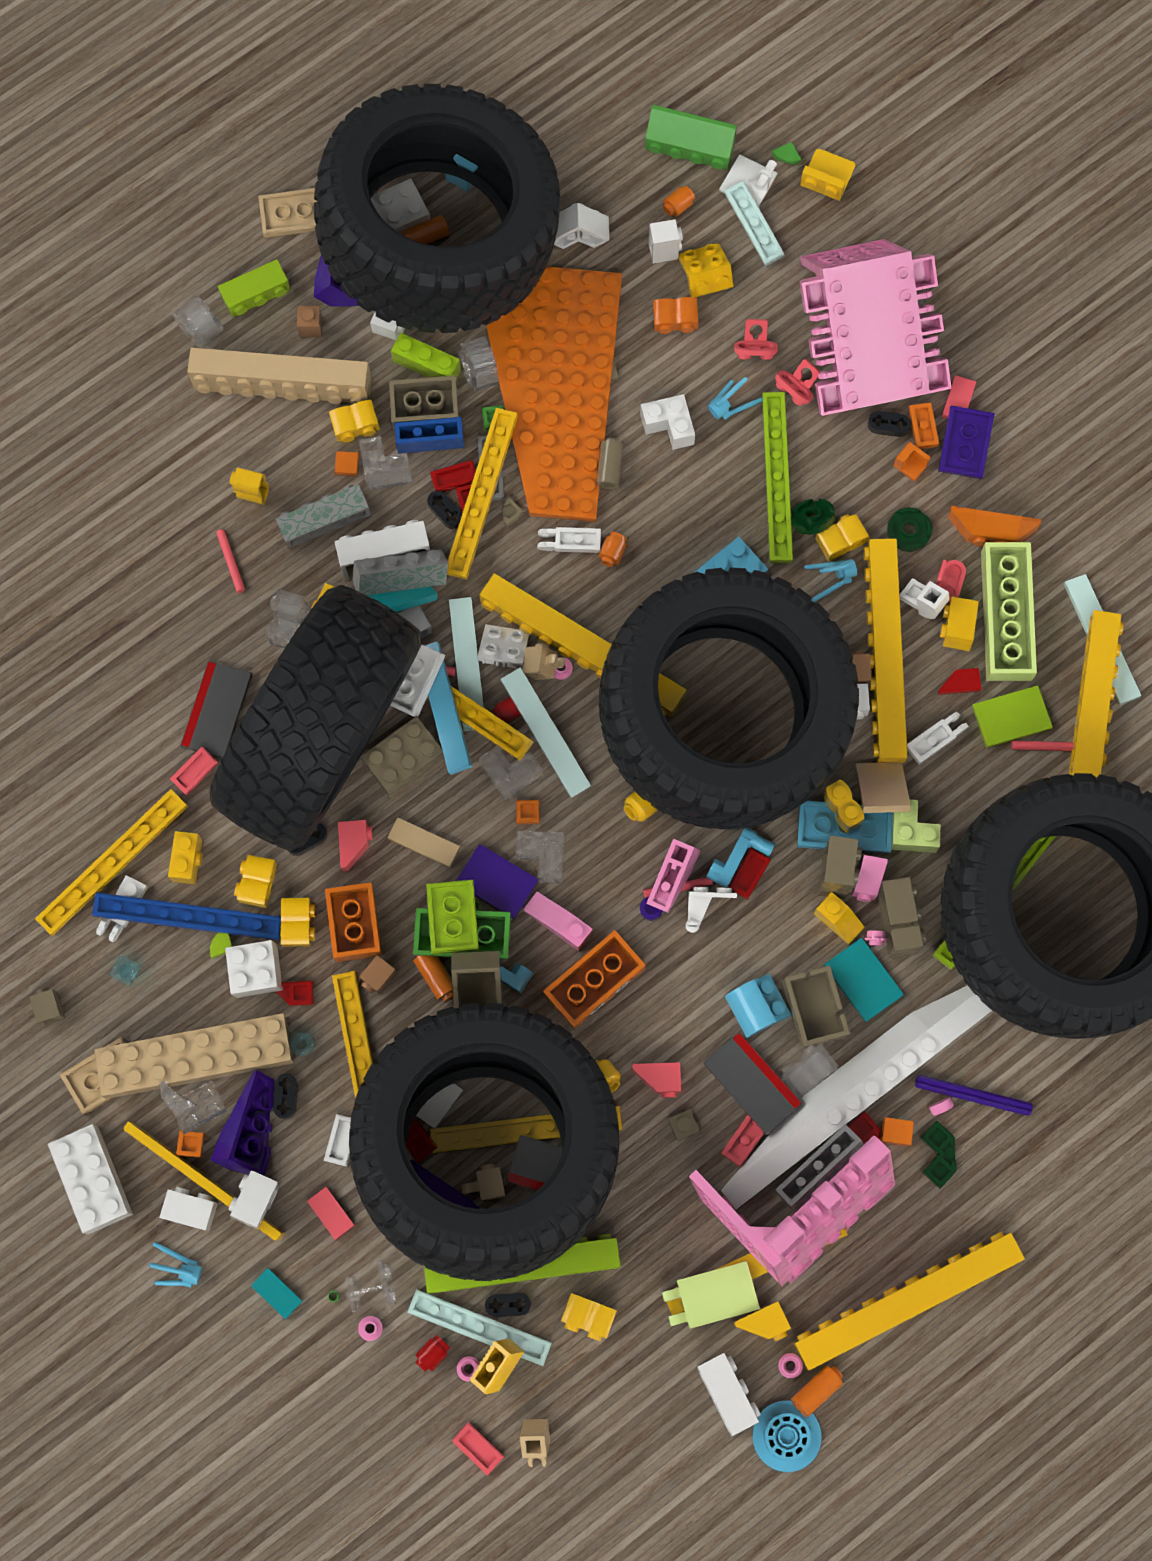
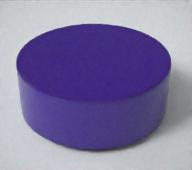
M646 897L640 904V913L646 920H657L662 915L663 910L646 904L649 898Z

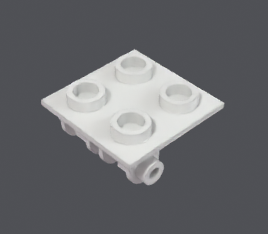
M485 624L477 656L478 661H482V664L493 665L496 661V666L499 665V662H503L502 667H505L506 663H508L507 667L523 668L525 648L527 647L529 635L519 629Z

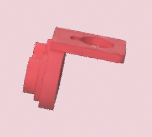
M746 319L745 339L734 344V352L738 355V358L750 359L752 355L760 356L764 360H770L778 352V344L767 341V319ZM753 325H760L763 329L758 338H753V334L750 333V328Z
M804 359L793 375L787 371L780 370L775 376L776 386L781 391H787L793 396L792 401L799 406L809 404L813 399L810 388L817 380L818 374L821 371L810 361ZM804 368H809L812 371V378L810 380L803 381L801 379Z
M943 560L935 582L936 585L949 592L947 604L950 603L952 596L959 597L965 578L966 568L958 560H951L949 562Z

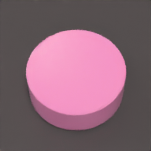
M948 1097L931 1105L929 1109L932 1115L936 1116L951 1109L954 1104L951 1098Z

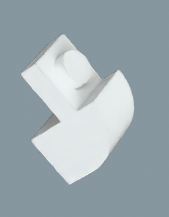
M912 578L899 597L900 600L917 609L919 615L928 619H935L949 601V592L931 581L925 586Z

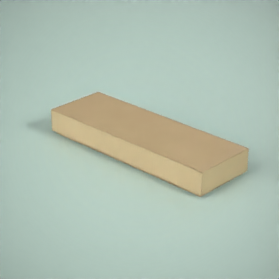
M398 817L387 837L388 840L448 868L451 867L460 849V846Z

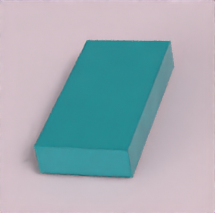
M269 1268L251 1285L284 1319H287L303 1302Z

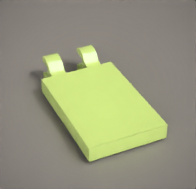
M747 1261L676 1280L678 1288L662 1292L664 1302L681 1298L685 1311L668 1316L671 1326L688 1322L689 1329L760 1309Z

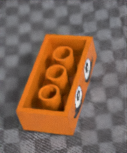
M614 930L543 991V994L575 1031L645 970L646 965Z

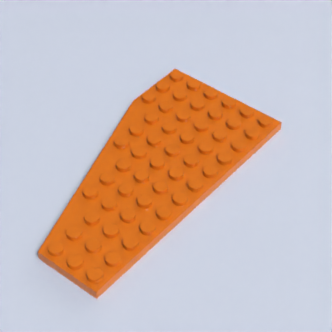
M546 266L532 292L522 303H519L517 308L507 315H502L499 320L486 325L505 410L518 414L512 434V442L530 516L596 522L600 486L596 484L601 442L605 441L622 273Z

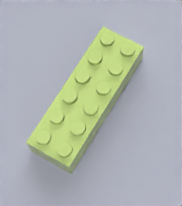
M985 542L981 550L986 681H1032L1037 674L1031 542Z

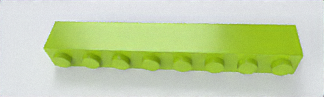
M611 1234L597 1236L596 1241L588 1242L587 1237L580 1238L574 1246L559 1258L542 1268L519 1275L518 1277L503 1280L474 1281V1279L463 1280L439 1274L425 1268V1266L424 1271L427 1294L621 1267L617 1238H612Z

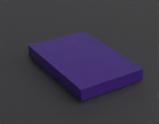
M950 406L938 472L983 479L995 413Z
M481 844L478 845L456 880H473L475 896L501 912H510L512 919L516 918L539 881L536 877Z

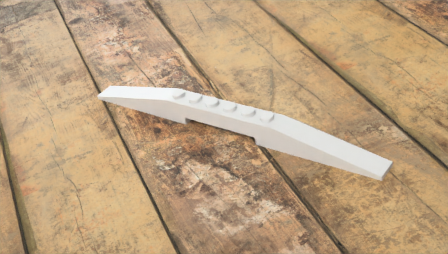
M965 986L910 1013L799 1100L802 1102V1105L768 1135L724 1186L721 1192L734 1206L733 1208L735 1210L992 1010L980 1001V998L968 986Z

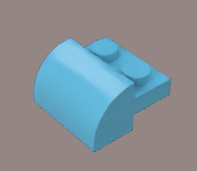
M770 974L756 980L753 979L725 996L746 1038L791 1016Z

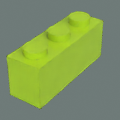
M277 259L217 286L231 317L243 315L247 310L255 306H262L268 300L275 297H282L291 290Z
M403 333L399 334L391 349L394 363L427 378L456 376L457 379L461 372L460 359Z

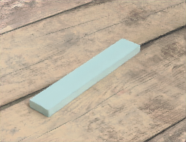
M1084 574L1065 581L1064 586L1087 635L1091 613L1094 610H1103L1087 575ZM1120 651L1119 657H1116L1115 665L1118 666V673L1112 683V687H1115V698L1118 705L1141 697L1140 691Z
M471 597L450 599L449 607L459 692L484 708ZM462 722V724H463V731H473V730H474V729H472L471 727H469L468 725H466L465 723Z
M521 667L501 678L502 684L570 798L591 786Z
M417 1289L407 1312L490 1346L493 1345L494 1341L510 1338L524 1350L521 1358L544 1366L552 1344L549 1341Z

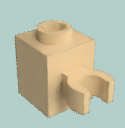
M538 643L534 647L525 648L522 671L526 676L535 680L553 679L555 668H563L565 658H557V652L549 649V646L546 644Z
M495 1164L480 1166L481 1171H476L478 1182L461 1185L464 1195L480 1192L482 1202L506 1197L500 1167L495 1168Z
M548 1419L523 1420L520 1433L522 1458H528L529 1467H533L535 1458L542 1461V1467L546 1466L550 1444Z

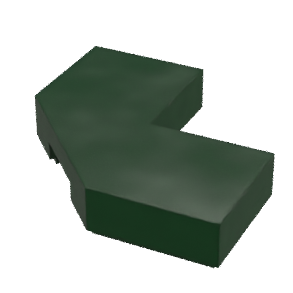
M936 1120L920 1137L937 1154L922 1173L941 1189L957 1171L955 1137Z

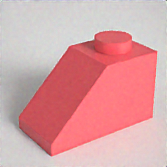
M366 820L338 822L340 866L343 872H348L369 848V840H373L372 826L368 827Z
M680 1062L632 1064V1072L656 1094H662V1098H676V1094L681 1093Z

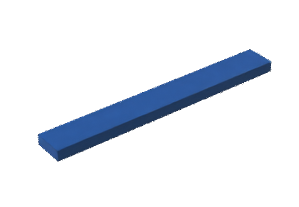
M103 893L95 894L92 912L93 917L277 941H279L281 933L280 916Z

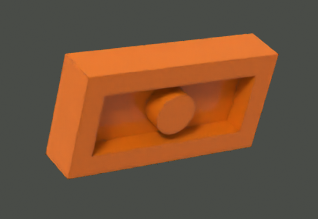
M932 404L909 405L908 411L915 446L919 449L938 447L939 440Z

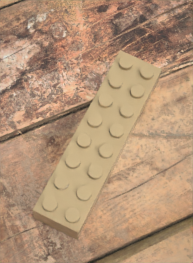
M203 348L190 349L187 370L194 389L200 393L219 392L222 395L234 393L245 397L259 395L268 399L283 397L291 401L306 399L309 402H319L320 400L328 401L332 404H340L341 402L355 404L360 401L370 400L372 385L368 362Z
M284 1013L94 1049L101 1096L105 1099L294 1064L287 1018Z

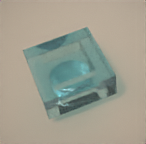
M119 955L108 975L131 987L142 966Z

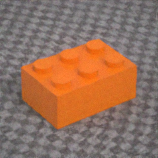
M372 882L325 889L334 960L336 962L376 957V955L383 956L375 891Z

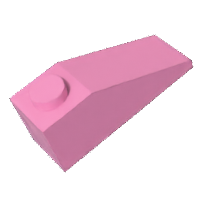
M673 839L646 904L669 913L692 873L701 850Z
M868 855L863 856L856 869L859 870V876L855 889L852 891V896L857 897V900L862 902H871V900L876 899L888 859Z
M539 892L535 893L523 909L524 912L578 952L593 934L591 927Z

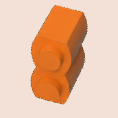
M683 297L653 300L654 331L660 334H670L675 330L691 333L698 329L697 298Z

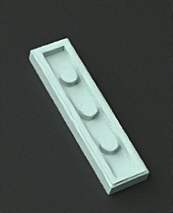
M741 181L725 190L724 194L765 267L783 258L785 254L745 182Z

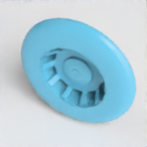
M791 1401L775 1402L760 1413L761 1416L757 1417L759 1422L753 1428V1444L758 1456L766 1465L777 1471L794 1472L805 1468L815 1459L821 1445V1429L813 1413L806 1418ZM789 1416V1421H783L782 1417ZM794 1418L800 1421L798 1425L793 1423ZM778 1419L780 1423L774 1426L773 1423ZM802 1426H804L806 1433L802 1434L800 1429ZM770 1428L773 1429V1435H768ZM806 1437L805 1445H803L802 1439ZM769 1440H773L775 1445L771 1447ZM801 1447L802 1450L796 1454L795 1450ZM777 1448L782 1451L780 1455L775 1452ZM786 1452H792V1456H785Z

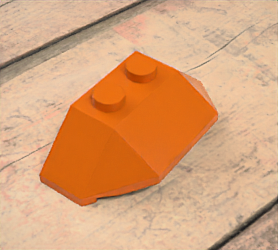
M951 506L948 513L949 520L965 540L972 542L976 546H984L985 542H1022L1035 533L1041 524V519L958 506Z

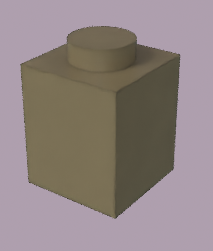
M46 987L35 991V995L29 996L37 1024L45 1026L65 1019L58 993L55 990H49Z

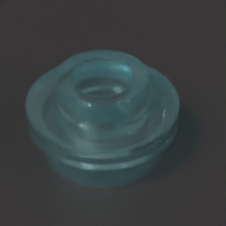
M297 1033L291 1039V1050L298 1056H306L312 1052L314 1040L308 1033ZM302 1040L307 1042V1046L304 1049H300L298 1046Z

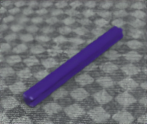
M918 1075L915 1082V1087L1026 1116L1031 1115L1033 1104L1030 1102L924 1075Z

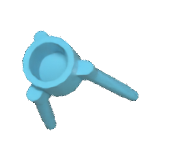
M744 377L727 392L734 383L733 380H730L720 393L709 402L710 404L707 407L716 419L722 417L726 420L731 415L762 402V398H758L729 411L731 405L727 399L748 380L747 377Z
M853 559L804 566L806 570L823 568L819 570L820 573L835 571L837 578H842L840 582L813 597L812 602H816L844 584L851 583V577L857 576V568Z
M157 1242L153 1243L154 1247L187 1264H182L181 1269L150 1263L149 1267L179 1274V1279H182L155 1281V1285L185 1286L190 1288L192 1284L198 1285L202 1266L197 1265L198 1261L191 1260Z

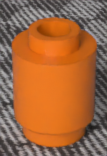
M688 186L677 188L663 200L665 213L668 216H679L693 204L695 195Z
M611 532L609 536H606L598 555L602 564L608 567L619 565L627 547V538L624 535Z

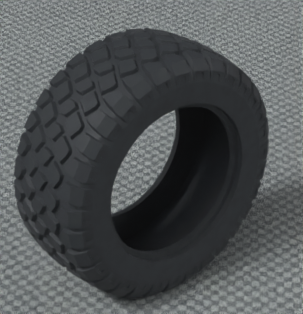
M425 83L423 87H419L417 84L402 86L400 91L393 88L382 92L380 98L376 96L362 102V108L355 107L345 116V121H341L335 128L332 138H329L319 164L318 181L315 183L314 200L317 202L314 203V220L316 223L317 242L320 245L319 249L323 261L326 265H329L328 271L335 282L342 283L340 288L350 299L357 298V305L367 312L375 311V317L388 323L392 320L396 321V326L409 330L417 327L419 332L435 333L436 329H439L441 333L458 332L459 328L468 331L480 328L481 323L488 325L497 321L502 315H507L517 308L519 303H522L532 292L541 278L551 256L559 224V179L557 178L554 161L550 157V152L543 140L539 139V134L529 123H524V118L514 110L506 109L505 104L491 97L486 99L483 93L471 89L466 92L463 91V87L446 85L445 88L441 87L440 84ZM458 154L477 165L478 168L472 173L459 167L453 157ZM417 172H439L463 179L478 188L492 202L502 223L488 236L470 244L455 247L431 246L411 240L390 227L375 209L371 198L381 187L395 178Z
M722 567L706 569L705 574L697 571L682 576V581L675 579L661 587L660 591L652 593L632 612L618 631L604 662L600 681L599 717L602 724V734L605 743L609 747L608 752L625 781L633 786V790L643 800L650 802L652 807L663 814L671 815L672 818L686 824L690 823L694 824V826L709 829H739L761 825L784 816L809 800L829 780L843 759L853 736L858 716L859 688L857 685L856 665L852 662L853 655L848 643L843 640V633L836 622L829 619L830 614L819 603L812 602V597L802 589L798 588L795 590L791 587L792 583L779 577L773 579L769 573L757 570L750 573L746 571V568L730 567L728 572L723 570ZM711 638L736 640L758 649L779 668L792 694L794 723L786 747L766 759L742 764L715 761L688 747L674 733L661 708L658 679L660 667L664 661L675 651L690 643Z
M344 585L328 589L315 603L286 645L235 732L210 786L209 793L212 807L240 828L280 848L292 851L304 846L349 777L402 685L422 644L420 630L391 608L355 589Z
M1074 773V775L1061 774L1030 782L996 800L971 823L962 835L961 841L957 843L951 855V864L947 865L943 879L944 887L941 890L940 904H942L943 911L940 913L942 928H944L946 933L944 939L948 952H951L953 956L952 961L958 973L965 979L964 982L980 998V1001L993 1012L998 1013L1002 1018L1026 1030L1052 1037L1070 1039L1097 1038L1129 1030L1152 1019V793L1146 791L1142 794L1140 786L1125 780L1120 784L1115 777L1099 774L1096 778L1092 773ZM1067 836L1094 844L1108 853L1119 864L1132 886L1137 904V926L1133 942L1121 963L1100 980L1074 978L1054 970L1033 953L1018 929L1012 904L1014 878L1022 858L1040 838Z
M487 1002L485 1006L478 1003L461 1004L460 1008L454 1009L452 1006L437 1011V1016L427 1015L414 1022L415 1027H406L394 1037L395 1042L387 1044L376 1057L378 1060L371 1064L363 1078L364 1082L360 1085L356 1095L349 1129V1155L353 1179L360 1199L371 1220L395 1248L417 1264L423 1265L425 1268L439 1274L463 1280L492 1281L518 1277L519 1275L542 1268L559 1258L580 1240L596 1220L610 1193L619 1157V1125L614 1099L608 1082L595 1059L591 1057L590 1052L579 1040H575L573 1035L559 1024H553L551 1019L538 1013H529L528 1009L513 1005L510 1008L504 1007V1004ZM471 1078L502 1079L528 1090L551 1113L560 1134L562 1155L552 1175L536 1192L509 1206L493 1209H475L457 1205L442 1198L420 1179L406 1152V1143L411 1125L425 1103L436 1093L451 1084Z

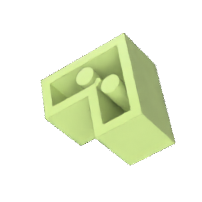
M910 799V812H893L891 850L936 853L940 848L941 824L917 823L918 800Z

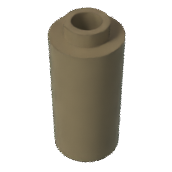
M606 438L605 441L601 442L596 485L604 490L619 488L623 444L616 438Z

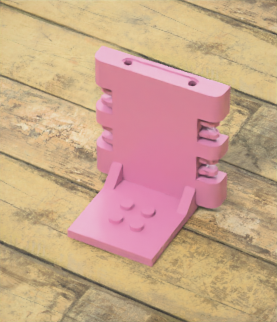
M886 239L800 256L801 265L816 274L815 277L799 281L804 312L811 313L824 310L825 312L812 314L809 317L810 321L814 322L826 319L827 324L826 326L812 329V335H825L808 339L810 355L812 358L823 357L816 360L817 365L824 366L831 363L833 365L832 370L822 371L818 374L819 379L834 378L815 383L819 414L821 416L952 389L948 359L945 357L925 359L939 355L940 351L937 348L924 350L923 345L934 343L938 340L937 335H923L944 331L942 314L926 313L933 311L934 305L925 304L918 306V300L931 297L932 291L916 292L917 290L938 286L934 255L922 254L912 256L910 250Z
M872 1136L849 1158V1163L829 1182L825 1181L812 1193V1198L793 1216H787L777 1227H750V1223L742 1214L738 1215L730 1201L725 1196L721 1197L697 1170L689 1176L699 1199L781 1286L787 1281L792 1284L823 1253L822 1248L827 1243L833 1244L841 1236L840 1231L844 1227L848 1231L859 1219L857 1215L863 1209L869 1210L895 1186L891 1151L876 1136Z

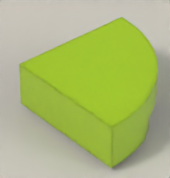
M217 933L210 945L212 959L225 955V948L233 947L229 934Z

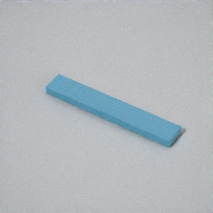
M437 641L426 645V647L442 653L440 644ZM443 660L428 696L447 770L452 775L471 768L472 764Z

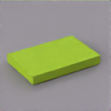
M1038 685L972 705L986 748L1049 731L1053 728Z
M462 880L426 884L431 954L479 951L474 881Z

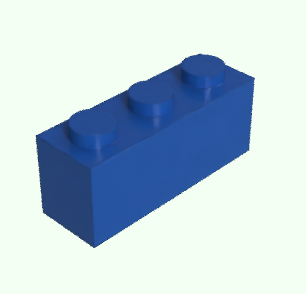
M461 417L394 423L398 454L464 448Z

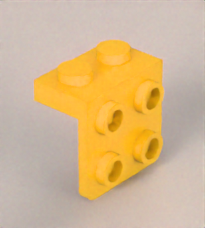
M817 149L809 166L805 165L800 186L840 201L855 169V163L825 150Z
M708 244L698 249H689L678 255L679 261L687 275L691 297H699L734 287L731 264L719 244Z

